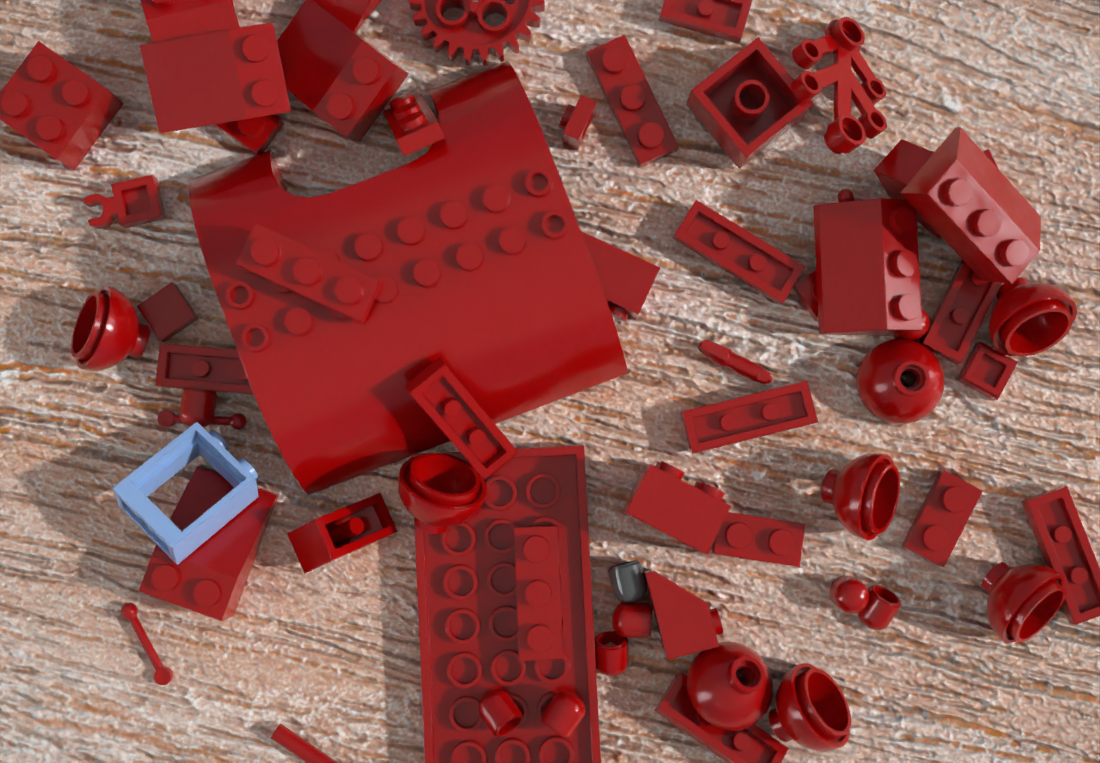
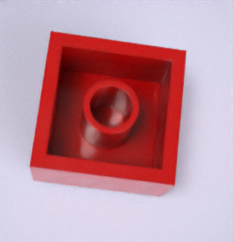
M757 37L693 88L686 105L740 169L803 119L814 103L811 100L809 102H802L794 95L791 89V82L794 79L760 38Z
M38 41L0 92V120L75 171L124 103L104 86Z
M657 462L656 466L651 464L645 465L622 512L707 555L731 508V505L721 501L725 493L702 481L700 483L696 481L694 486L682 481L685 473L666 462Z

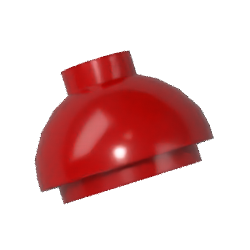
M1018 277L1013 284L1004 283L1000 286L996 294L998 301L990 314L988 333L993 346L1001 354L1021 357L1035 355L1053 347L1066 336L1075 321L1077 307L1072 298L1063 289L1047 283H1029L1026 278Z
M103 286L98 292L93 291L87 297L79 312L72 335L71 354L76 358L77 366L80 369L100 371L112 368L122 362L127 356L140 358L148 345L150 327L138 322V315L133 304L122 292L110 286Z
M893 339L878 344L865 355L857 373V390L862 403L871 414L887 423L909 424L923 419L934 410L944 391V372L938 358L927 347L912 340ZM904 371L910 372L914 376V384L910 388L904 387L901 383L900 377Z
M427 453L410 458L401 466L398 476V493L405 508L414 516L415 525L423 532L429 534H442L447 531L448 526L461 524L474 516L482 506L487 492L483 478L469 463L444 453Z
M867 453L854 458L841 471L829 470L823 480L821 497L824 503L833 505L839 522L850 534L860 539L872 540L878 534L883 533L893 519L900 493V475L889 455Z
M1004 562L995 565L986 574L981 583V588L989 594L987 614L992 630L1005 643L1016 641L1021 643L1034 637L1051 621L1060 609L1066 596V589L1064 588L1065 577L1058 571L1045 565L1028 564L1015 568L1009 567Z
M720 642L719 647L701 651L693 659L687 674V690L693 707L706 722L722 730L740 731L760 721L769 709L773 698V680L768 666L754 650L737 642ZM736 672H740L745 676V686L738 681Z
M802 663L793 667L783 676L776 693V707L769 712V723L773 732L780 740L784 742L793 740L804 748L827 752L836 750L847 743L851 727V714L846 698L833 678L811 664Z

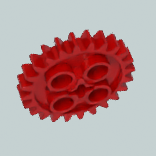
M408 0L410 9L418 11L412 16L415 26H424L421 30L422 39L426 41L435 37L433 48L436 53L447 46L450 61H453L459 53H463L466 66H470L474 55H480L483 66H487L489 54L492 53L496 55L500 62H503V49L507 47L512 52L518 54L519 44L517 39L520 38L530 42L532 40V33L527 26L539 28L541 25L540 17L534 12L545 11L544 0H514L513 4H507L505 2L507 0H479V2L471 0ZM457 7L464 11L463 15L455 21H450L443 17L445 11L450 8ZM493 13L501 14L506 18L503 24L496 27L487 25L484 20Z

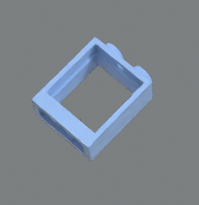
M198 422L194 423L112 488L119 507L177 565L259 497L256 482L258 475L251 464L244 458H240L237 461L228 452L229 447L225 440L214 430L208 433ZM201 455L234 489L186 529L181 531L148 496L197 456Z

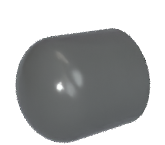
M633 560L609 567L607 571L616 599L621 602L631 603L638 601L646 594L647 583L641 561Z

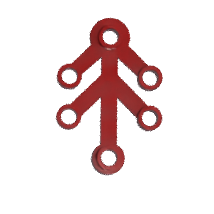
M842 17L840 20H832L826 25L824 37L813 41L804 39L792 50V57L795 63L806 70L821 60L823 55L834 54L833 65L813 73L804 71L791 82V89L800 101L809 102L821 92V89L834 84V121L828 125L824 140L827 147L835 154H848L863 144L866 137L870 139L875 138L887 128L886 119L874 106L886 96L885 86L875 77L860 53V47L865 41L864 33L853 19ZM851 67L853 68V70L856 72V74L858 75V77H859L860 80L862 81L861 84L859 83V81L857 80V78H856L855 75L853 74V72H852V70H851ZM851 99L862 114L858 119L851 115Z

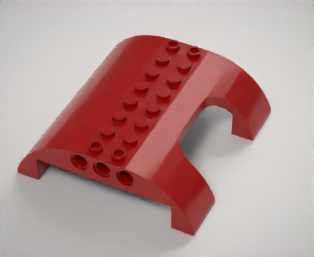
M508 61L429 90L445 138L435 142L424 155L411 163L326 195L310 198L301 197L287 192L275 155L272 150H268L196 177L190 181L189 200L198 241L244 371L261 413L284 460L308 495L411 457V454H419L450 442L449 438L405 388L408 382L439 357L495 424L628 374L611 311L585 239L534 110L516 72ZM255 223L380 279L383 284L364 324L236 265Z

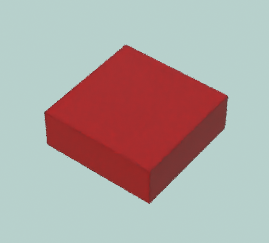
M173 282L137 305V308L161 342H166L199 319L178 286Z
M977 342L956 380L992 400H998L1018 362L982 342Z

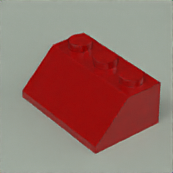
M955 127L900 192L982 281L1013 284L1040 252L1041 216L961 127Z
M878 198L813 206L819 335L891 336L902 332L923 330L917 213L907 200Z

